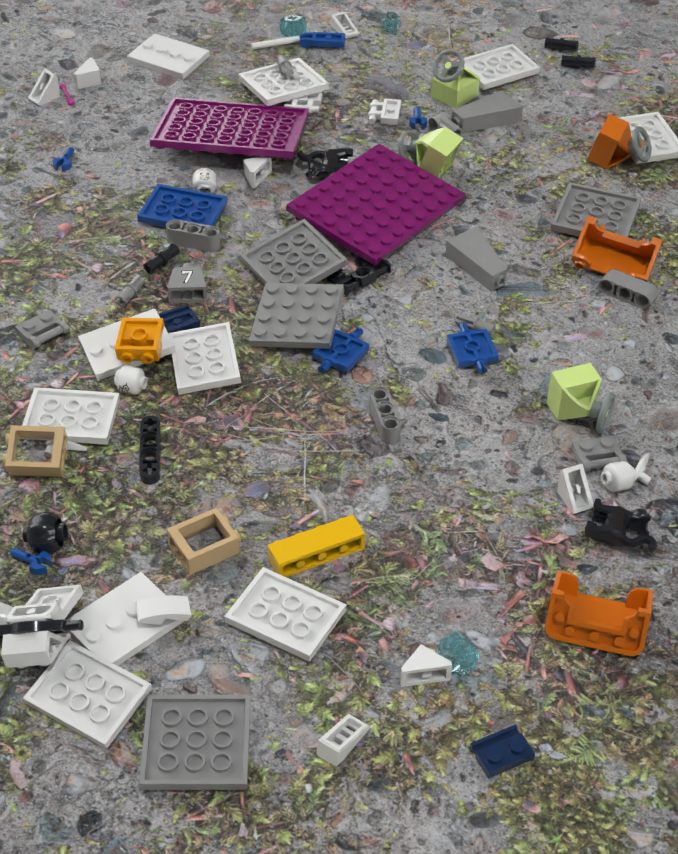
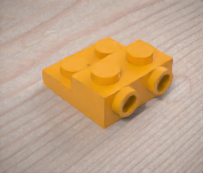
M122 318L115 345L117 359L123 363H131L132 360H137L145 364H151L153 361H159L162 350L161 338L164 329L163 318Z

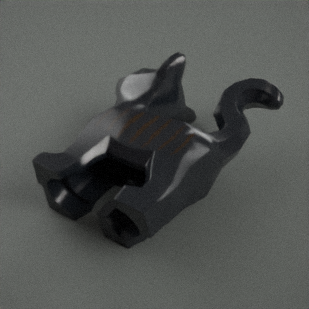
M327 149L325 151H314L309 155H305L302 150H299L297 156L299 160L309 164L306 176L318 180L323 177H329L347 165L348 157L353 156V149ZM319 158L320 160H322V164L315 161L314 159Z
M595 499L593 521H587L584 536L604 542L610 546L635 548L641 544H648L649 552L656 550L658 546L657 541L652 536H649L647 529L648 523L651 520L647 510L642 508L630 511L620 506L604 505L601 499ZM594 521L605 523V525L597 526ZM630 527L642 535L630 539L626 536L627 528Z

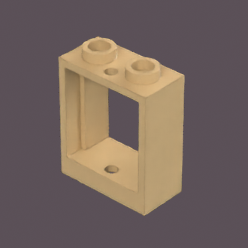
M11 425L10 433L6 434V447L8 449L7 454L3 455V467H6L9 475L63 477L68 440L65 427ZM18 438L54 439L51 462L15 461Z
M217 507L167 528L168 545L189 575L240 553L239 543L241 542V537L236 529L233 530L227 516L225 514L222 515ZM214 527H217L225 538L196 552L191 549L186 539Z

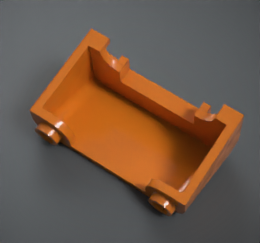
M587 216L572 254L571 260L574 266L579 269L586 268L604 275L609 270L615 269L647 282L657 260L663 240L653 237L651 242H646L645 238L640 242L605 230V225L599 227L596 224L597 218Z
M557 570L545 624V631L550 638L627 656H636L643 651L651 617L654 590L644 588L632 589L627 595L626 603L578 593L579 581L574 574Z

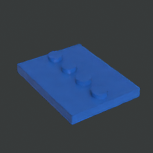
M157 184L137 215L138 222L166 227V223L174 219L215 226L228 203V197Z

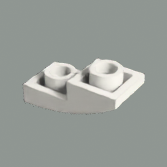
M156 596L140 599L135 603L139 623L162 625L164 619L188 621L191 617L188 596Z

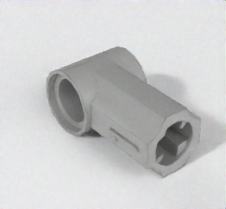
M442 112L428 120L431 131L446 127L459 136L463 133V129L452 122L447 112Z

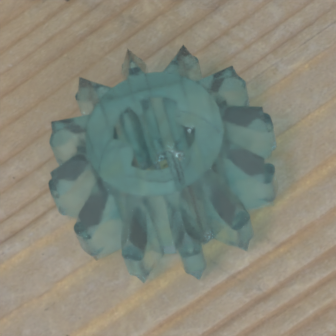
M289 15L280 19L282 35L293 37L299 36L304 32L306 33L307 23L305 17Z
M453 632L440 640V643L437 645L436 653L451 661L452 675L456 673L461 677L476 667L475 665L480 657L476 652L477 647L472 645L471 639H466L463 633L459 635Z

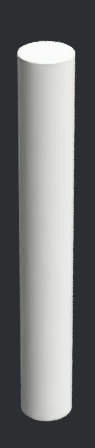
M299 36L251 43V48L255 50L298 43L300 38Z

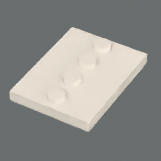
M154 33L127 55V62L184 79L210 57V50Z
M513 44L464 58V67L474 72L480 78L479 87L483 90L540 73V67Z
M659 112L619 117L629 122L631 136L634 128L637 126L643 127L648 133L652 153L647 162L678 158V138ZM636 154L631 155L636 164L647 163L640 161Z
M154 308L129 318L160 317ZM121 321L78 336L97 381L115 375L116 371L124 365L136 367L145 364L137 360H132L131 363H123L117 359L115 345ZM164 326L160 358L176 352L175 346Z
M229 322L169 333L176 352L172 353L179 395L241 383Z
M35 387L22 426L65 427L69 441L108 445L120 395L119 393ZM32 439V440H46V441H49V440H52V439Z
M263 567L224 617L225 623L310 662L346 612V604Z
M142 572L66 620H83V630L70 631L71 637L80 646L117 666L184 621L164 619L162 625L138 622L135 607L137 600L166 596Z
M69 640L52 664L48 666L23 697L25 704L107 749L151 692L152 685Z

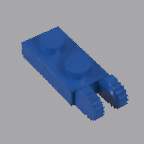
M304 32L300 35L299 45L303 48H310L311 46L319 48L344 47L345 33Z

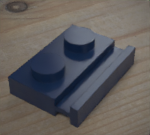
M188 304L158 314L160 318H163L168 334L200 327V320L193 310L189 308Z
M516 724L470 743V751L475 754V759L488 779L534 760L535 752L523 734L519 733Z

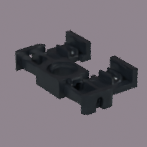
M360 256L354 257L355 265L357 267L361 266V268L351 272L350 275L342 272L341 268L327 276V280L334 284L344 285V295H349V291L359 286L364 287L376 281L377 277L385 272L391 273V263L381 259L374 266Z

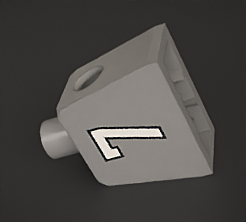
M184 263L182 267L173 268L168 283L169 303L207 302L206 283L201 267H194L191 263Z

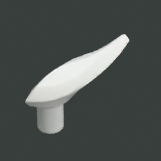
M54 439L46 442L47 448L44 451V455L47 457H52ZM67 440L66 450L87 451L86 447Z
M649 453L640 459L635 468L636 480H640L645 485H648L652 479L644 473L649 460Z

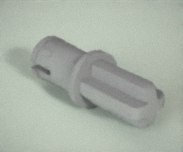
M278 56V61L276 62L279 65V70L289 78L290 75L294 74L292 64L287 60L286 56Z
M136 275L130 283L123 286V290L115 297V302L121 307L126 306L132 297L137 296V291L145 283V279L141 275Z
M458 314L455 319L457 325L460 322H466L471 330L487 329L490 337L494 335L496 325L484 322L479 317L472 318L464 314Z

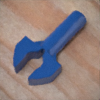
M419 106L414 108V117L409 118V126L416 130L417 123L421 125V130L427 127V117H421Z
M72 147L67 148L62 158L54 157L52 161L56 171L61 165L62 172L72 167V161L69 160L74 153Z
M18 548L11 550V556L31 564L29 566L30 573L35 575L47 574V567L42 565V563L53 567L51 556L46 551H42L39 555H32Z

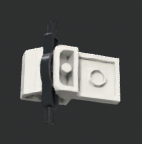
M81 584L37 589L26 605L13 607L6 616V623L8 624L0 625V639H3L1 656L6 668H25L36 665L41 667L52 664L71 637L70 631L83 630V620H65L84 593Z

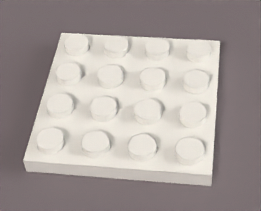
M300 58L289 60L294 74L290 75L289 78L279 70L278 64L239 73V80L267 106H275L281 102H290L292 99L317 92L322 93L329 89V83Z

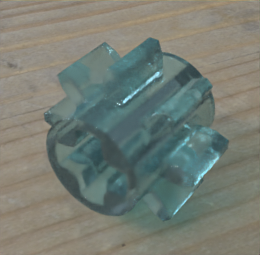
M394 12L387 13L386 18L382 17L381 25H383V29L389 33L396 32L397 27L401 28L400 16Z

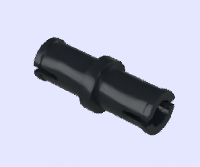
M546 37L544 47L559 49V51L570 50L577 52L579 41Z
M562 55L561 66H575L578 69L580 67L595 68L596 64L595 57H581V55Z
M172 243L163 251L155 253L152 259L143 264L145 271L152 274L160 266L167 265L171 258L180 253L178 246Z

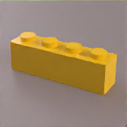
M352 514L268 544V561L275 573L289 577L365 549V532Z

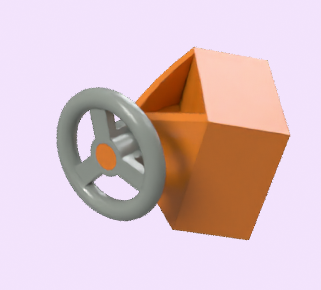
M609 114L587 160L606 169L621 163L632 154H636L640 161L647 162L652 153L649 135L643 127L637 126L634 128L631 136L629 122Z

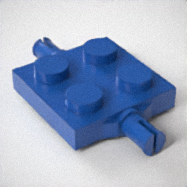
M460 322L458 327L461 332L447 335V343L458 368L476 366L480 374L483 372L484 374L487 372L485 364L498 362L499 355L487 329L469 330L466 322Z
M357 327L349 334L335 329L330 349L315 348L312 351V358L322 362L318 367V371L325 374L330 367H334L348 373L369 351L370 344L359 339L363 334V330Z

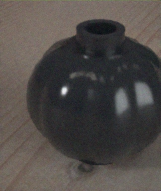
M37 513L31 517L27 528L23 529V541L28 542L30 548L35 553L40 554L42 551H46L51 555L60 550L64 545V541H67V524L62 522L61 518L55 513Z

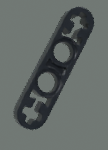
M146 416L140 423L139 473L142 483L152 485L160 480L161 426L158 417ZM149 426H152L153 431L148 430ZM147 440H155V441H156V442L153 443V444H147V443H145ZM148 455L155 456L152 460L145 459ZM148 468H152V474L148 475Z

